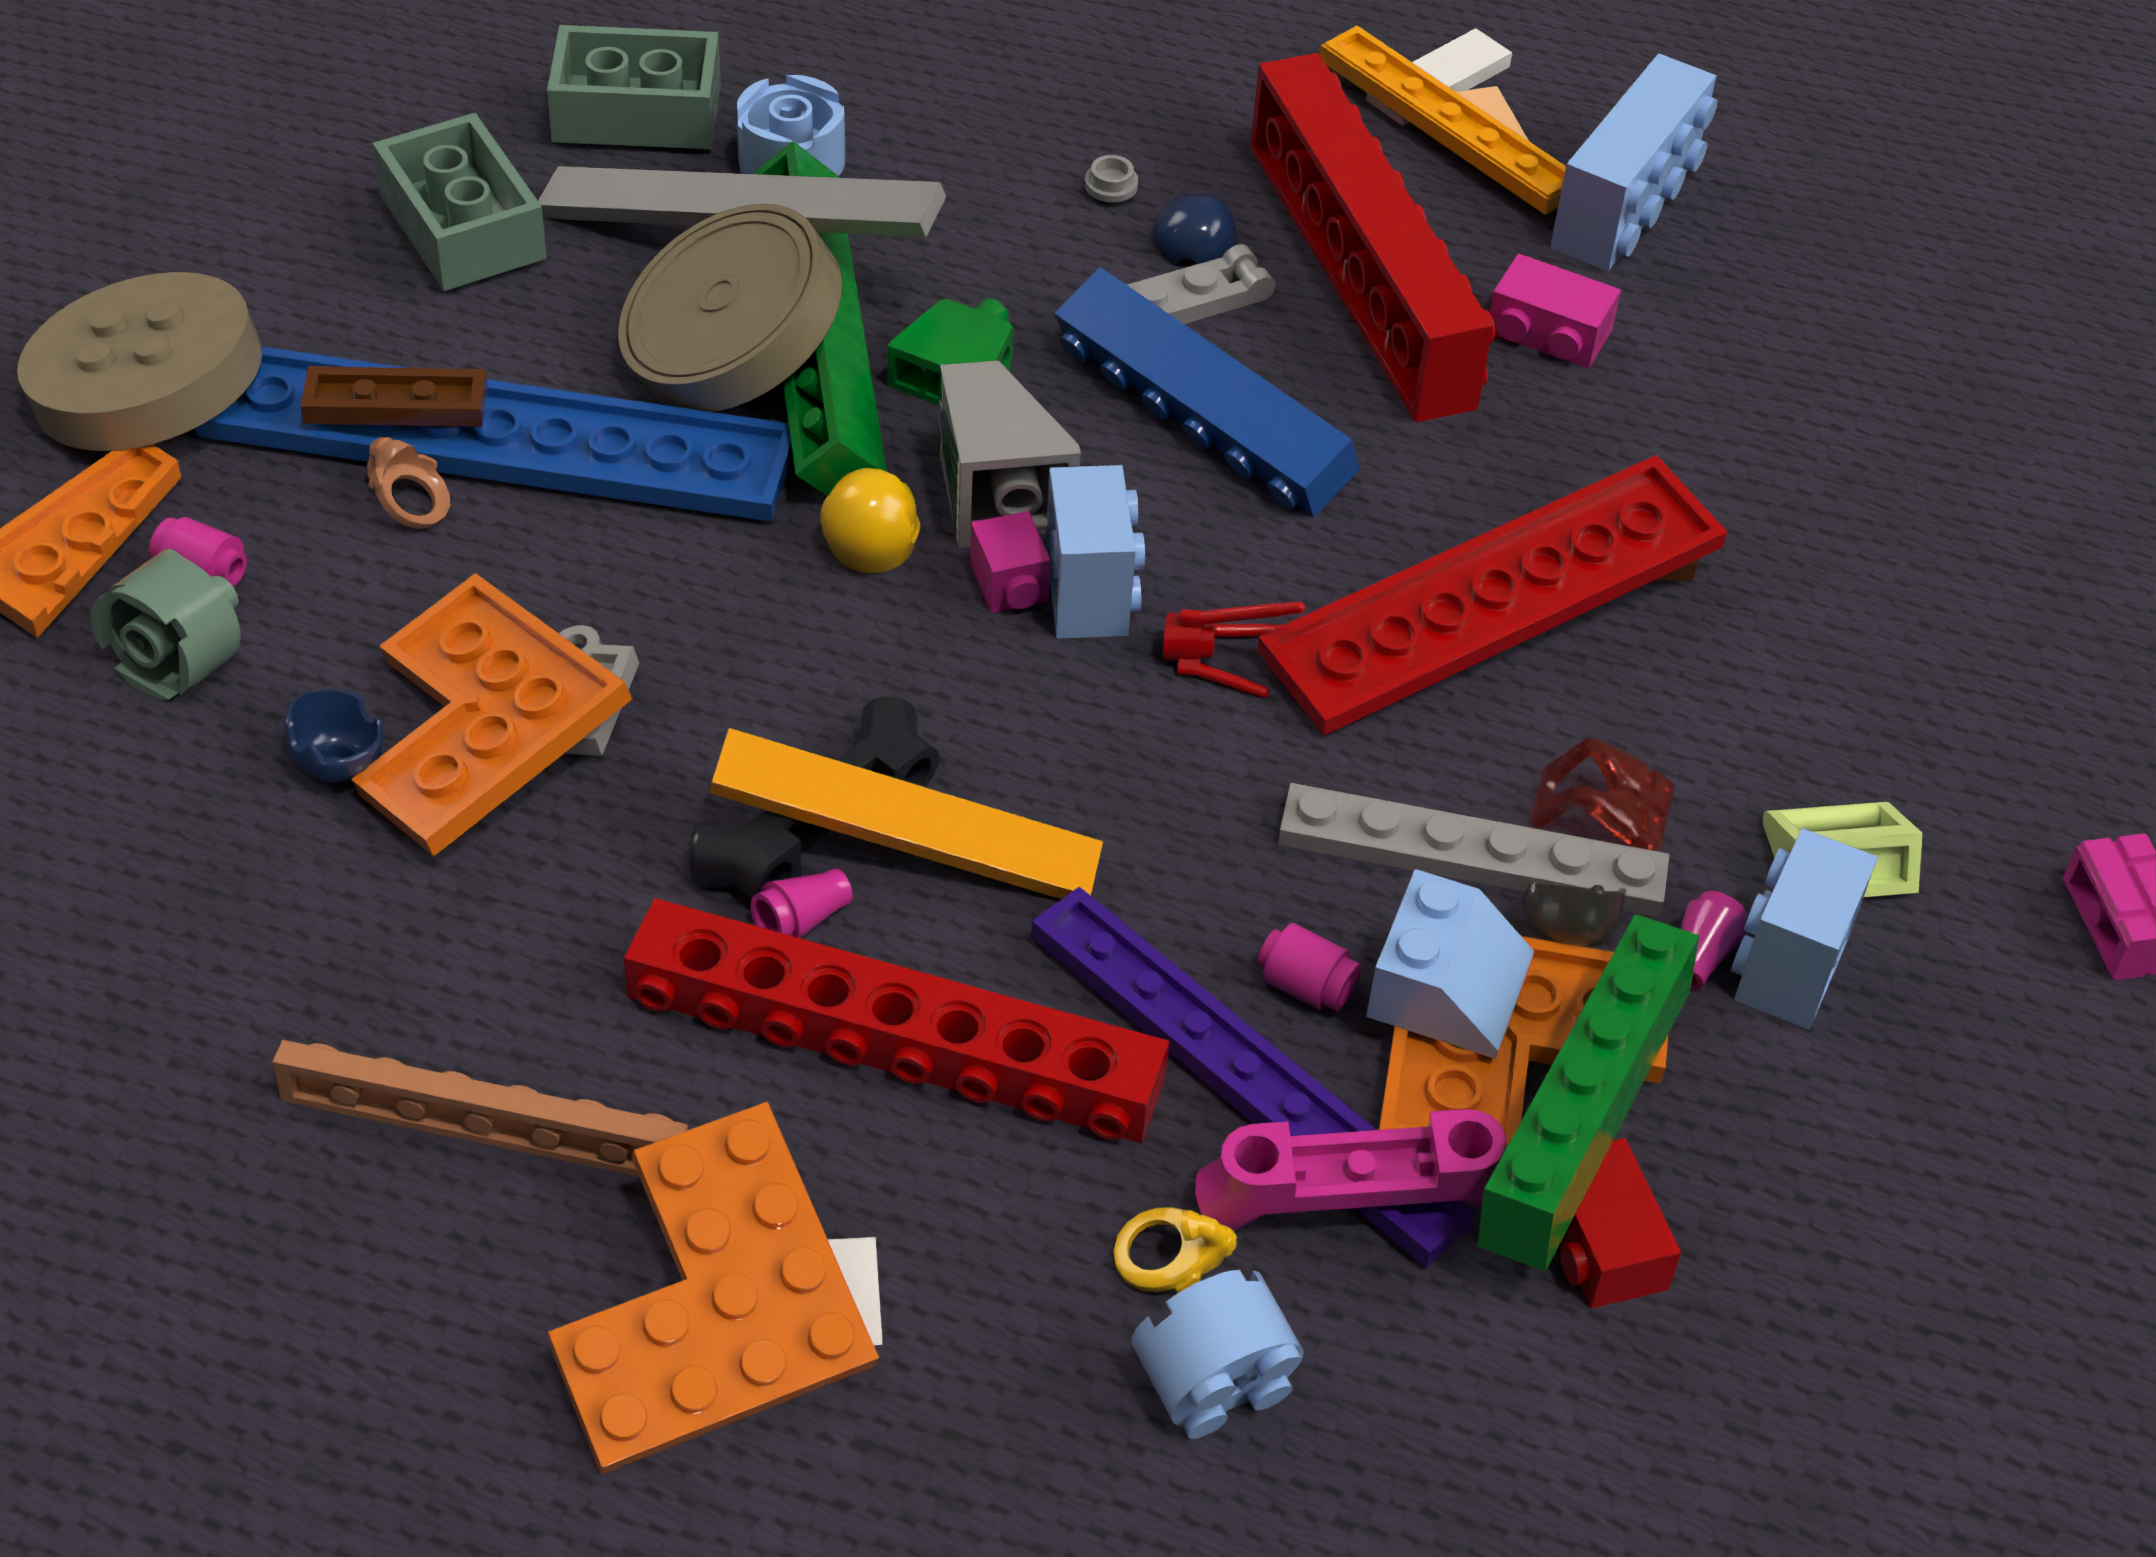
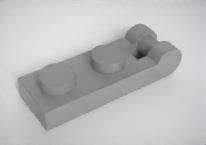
M1244 244L1231 247L1221 258L1127 284L1130 288L1183 324L1267 300L1271 297L1276 287L1274 279L1266 269L1257 268L1258 261L1256 256Z

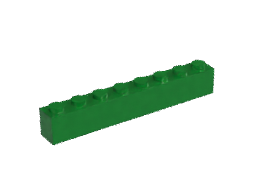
M794 141L754 172V174L839 178L838 175ZM817 232L836 258L842 276L841 299L827 334L811 356L783 381L796 475L828 496L838 481L848 473L863 468L881 469L887 472L848 234Z

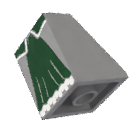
M999 360L940 365L938 451L958 548L970 547L971 522L1029 511L1041 539L1046 540L1050 468L1080 467L1081 451L1079 444Z

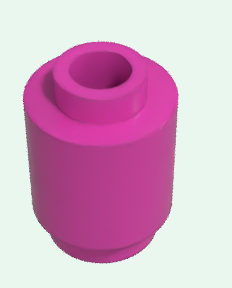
M182 517L178 520L175 518L165 519L156 528L150 542V558L156 556L164 549L175 550L183 558L199 566L211 577L221 576L229 581L232 586H235L241 580L246 570L247 558L244 554L243 543L238 537L189 517Z
M1290 923L1283 932L1274 929L1265 940L1258 956V964L1264 967L1263 982L1317 1010H1323L1325 1007L1339 1012L1354 992L1362 971V965L1350 959L1351 953L1349 950L1295 923Z

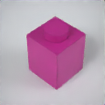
M1029 511L971 522L970 565L991 613L1013 608L1024 609L1037 603L1049 601L1051 559Z

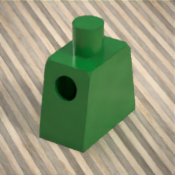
M991 298L981 300L975 309L950 299L938 301L888 344L887 386L939 406L940 365L999 360L1009 371L1013 358L1014 327L1008 321L1009 317L1006 308L1000 302Z

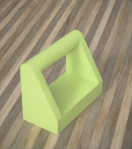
M1889 802L1770 810L1764 812L1763 826L1774 857L1779 848L1791 852L1801 828L1878 856L1864 897L1919 893L1922 832Z

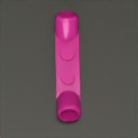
M1470 1109L1430 1111L1428 1127L1290 1136L1288 1121L1250 1124L1239 1127L1230 1133L1222 1145L1221 1157L1198 1171L1196 1175L1195 1197L1201 1215L1214 1218L1218 1223L1231 1228L1233 1231L1238 1230L1264 1214L1461 1200L1482 1209L1484 1188L1508 1144H1506V1136L1502 1126L1492 1116L1479 1110Z

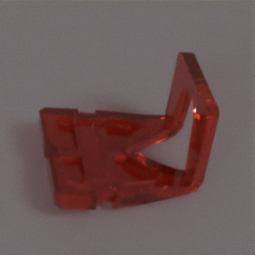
M1589 738L1583 740L1544 768L1531 816V824L1541 828L1578 805L1614 837L1624 840L1628 846L1660 852L1666 829L1665 819L1669 816L1675 785L1656 769L1653 771L1647 770V763L1598 739ZM1589 756L1594 759L1601 769L1610 790L1600 791L1585 786H1573L1552 796L1558 782Z

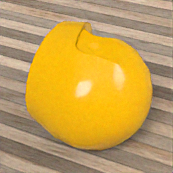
M863 468L846 474L838 481L821 508L820 521L823 535L837 561L850 569L864 573L887 572L904 563L913 552L920 531V521L917 517L914 496L908 485L898 476L881 469Z

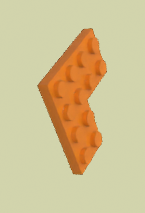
M475 573L379 646L388 664L439 702L444 708L351 780L360 797L434 857L630 702L632 697L626 683Z
M1521 936L1534 950V954L1496 1059L1394 1026L1379 1130L1428 1127L1430 1111L1470 1109L1479 1110L1492 1116L1502 1126L1506 1136V1144H1509L1522 1120L1528 1061L1553 1064L1614 952ZM1668 1036L1644 1081L1661 1084L1666 1068Z
M768 1101L633 1151V1163L682 1281L548 1331L547 1340L601 1475L877 1366L879 1360L877 1351Z

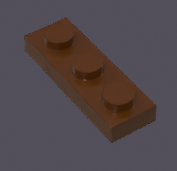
M308 366L300 406L303 424L483 427L488 391L486 369Z

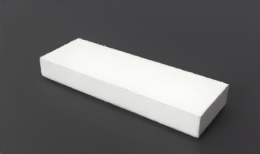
M1475 28L1412 63L1455 92L1469 90L1509 68L1512 52ZM1367 93L1366 101L1402 126L1409 122Z

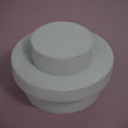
M1105 155L1095 159L1091 168L1087 171L1085 175V189L1092 197L1100 201L1122 202L1136 194L1138 190V176L1128 159L1118 155Z

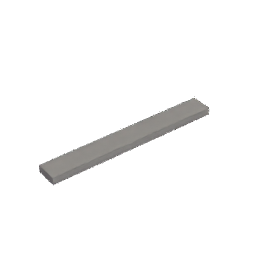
M558 166L538 202L542 206L544 219L694 226L710 216L739 206L761 203L776 204L791 208L802 214L811 223L816 232L927 237L946 199V194L940 182Z

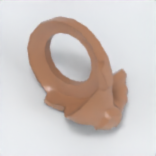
M378 437L369 447L370 454L367 462L368 487L372 492L376 493L387 513L404 526L418 530L431 528L442 521L450 508V493L444 480L436 471L437 461L426 455L418 454L412 445L404 441L392 440L390 437ZM398 479H409L422 485L432 500L430 513L416 516L401 509L392 496L393 482Z

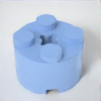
M786 75V84L769 86V78L752 84L744 90L737 101V139L740 174H754L767 161L794 141L839 177L845 166L844 105L842 106L839 103L837 91L819 79L802 75Z
M1233 1270L1214 1275L1182 1290L1165 1302L1171 1312L1169 1317L1154 1327L1148 1316L1139 1324L1132 1336V1346L1174 1424L1183 1426L1190 1439H1197L1216 1431L1228 1419L1225 1412L1250 1401L1254 1410H1263L1286 1398L1293 1390L1287 1377L1301 1363L1304 1354L1299 1341L1262 1275L1254 1270L1251 1281H1246L1241 1270Z

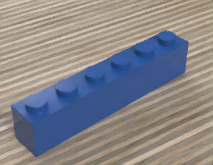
M1099 267L1054 313L1063 335L1060 338V342L1073 358L1081 363L1089 359L1097 364L1104 377L1117 389L1125 391L1129 387L1141 395L1145 406L1158 418L1166 420L1170 416L1182 424L1186 435L1203 449H1208L1211 445L1224 454L1227 463L1240 476L1250 479L1254 475L1267 484V489L1271 495L1284 507L1293 509L1297 505L1314 517L1360 470L1353 441L1350 437L1103 268Z

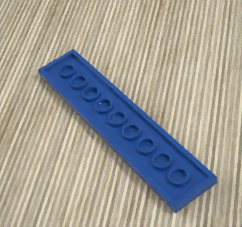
M263 346L261 365L245 392L224 411L196 427L197 437L366 462L369 460L370 444L378 437H390L392 440H400L412 445L418 454L435 459L438 463L436 471L440 473L770 522L773 520L793 457L789 423L487 379L488 391L483 427L303 424L300 406L308 366L407 367Z

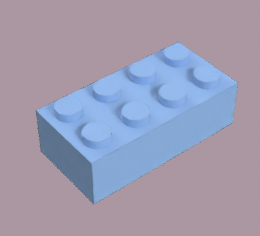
M1658 53L1567 163L1550 248L1606 271L1611 269L1621 255L1627 257L1631 255L1639 240L1641 229L1644 226L1651 228L1655 224L1662 210L1664 200L1666 198L1673 200L1682 187L1686 172L1688 170L1697 171L1703 161L1707 150V142L1702 140L1703 131L1711 123L1718 103L1717 99L1712 98L1716 75Z

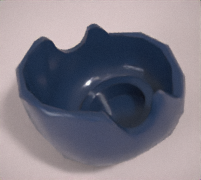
M1185 194L1176 197L1159 212L1153 223L1154 244L1158 249L1163 250V253L1175 266H1178L1179 262L1183 259L1193 260L1196 264L1223 257L1231 247L1238 245L1236 224L1230 208L1222 200L1210 195Z
M331 688L304 692L288 703L284 722L286 753L294 766L301 772L320 782L341 783L350 781L357 774L365 771L371 763L382 755L384 740L382 720L375 718L373 722L366 713L363 698L354 692Z

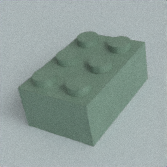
M559 25L547 87L552 142L712 149L721 86L719 32Z
M476 113L372 143L380 196L443 291L547 259L542 206Z

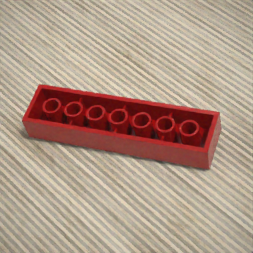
M1319 53L1259 63L1250 149L1414 421L1418 423L1478 410L1482 386H1485L1487 383L1486 363L1489 347L1494 342L1496 335L1492 315L1488 310H1483L1472 293L1467 276L1459 273L1449 257L1445 242L1436 237L1427 223L1422 206L1415 204L1404 186L1400 172L1393 170L1383 154L1380 141L1377 137L1371 136L1362 122L1358 107L1350 103L1341 89L1337 74L1330 72Z

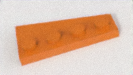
M153 444L125 450H113L1 527L0 613L38 638L182 478L178 460Z

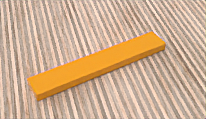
M1355 26L1321 45L1320 56L1327 66L1546 215L1558 208L1566 166L1359 26Z
M731 728L728 729L709 793L1059 899H1063L1079 886L1091 895L1103 841Z

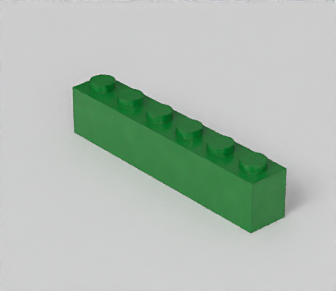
M1637 914L1634 915L1484 1188L1478 1247L1546 1271L1690 993L1700 935Z

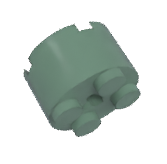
M164 549L113 585L93 603L91 608V625L101 650L103 651L111 645L122 661L114 669L131 686L159 700H169L176 694L181 695L189 691L233 657L240 648V626L234 608L239 603V599L234 587L221 576L211 577L199 566L183 558L172 549Z

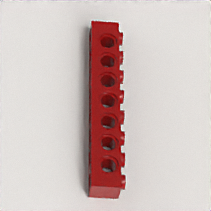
M654 898L624 956L627 998L637 1000L648 1009L654 1011H666L669 1009L701 1018L702 1021L714 1028H736L764 1036L773 1044L781 1047L799 1046L828 1054L832 1059L844 1065L855 1066L863 1064L894 1073L899 1079L908 1083L922 1084L926 1082L958 1091L965 1098L975 1102H997L1024 1110L1028 1115L1038 1120L1053 1121L1057 1119L1088 1128L1096 1135L1105 1139L1119 1140L1124 1138L1142 1144L1166 1078L1170 1042L1168 1040Z

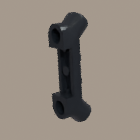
M883 696L871 700L863 707L861 741L838 758L831 759L926 787L938 768L940 756L937 749L918 736V717L915 707L909 701L902 698ZM767 810L748 824H699L691 832V878L699 887L737 888L751 900L755 894L761 892L762 886L767 882L801 877V852L831 830Z

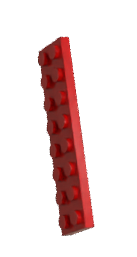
M1655 455L1259 636L1257 652L1323 736L1723 548L1727 531L1667 465Z

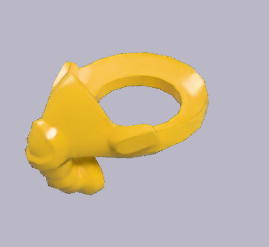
M1175 1207L1154 1208L1139 1213L1129 1220L1118 1233L1113 1250L1116 1270L1128 1285L1142 1292L1159 1293L1175 1289L1179 1293L1200 1282L1201 1276L1219 1267L1225 1257L1232 1255L1237 1245V1237L1231 1228L1221 1225L1214 1218L1203 1214L1199 1215L1192 1210H1183ZM1157 1224L1169 1225L1177 1229L1181 1234L1182 1245L1179 1254L1173 1262L1156 1270H1144L1133 1264L1129 1252L1132 1241L1138 1233L1147 1227Z

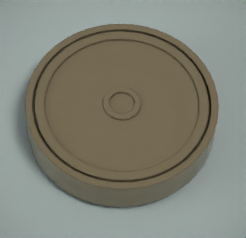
M761 203L725 210L708 217L684 231L665 246L642 271L631 288L620 315L618 327L620 350L629 367L649 391L667 406L708 412L736 407L761 396L780 384L795 372L819 346L832 325L839 307L842 292L840 267L836 258L811 223L802 214L791 208Z
M157 273L127 279L100 288L58 311L41 325L26 343L18 361L17 374L19 383L38 425L50 438L61 444L83 450H125L155 444L181 435L202 425L224 411L245 392L255 378L261 365L262 345L247 304L235 287L219 278L199 273Z

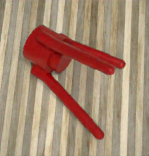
M1296 601L1204 611L1181 609V613L1167 612L1163 660L1178 662L1177 675L1198 676L1241 692L1266 698L1270 693L1267 687L1202 664L1201 659L1214 657L1216 637H1259L1282 626L1216 623L1300 614L1305 611V604Z

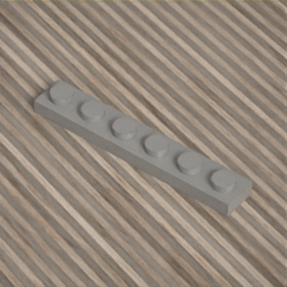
M1290 783L1278 845L1413 871L1417 869L1434 875L1660 917L1664 904L1670 855L1668 853Z

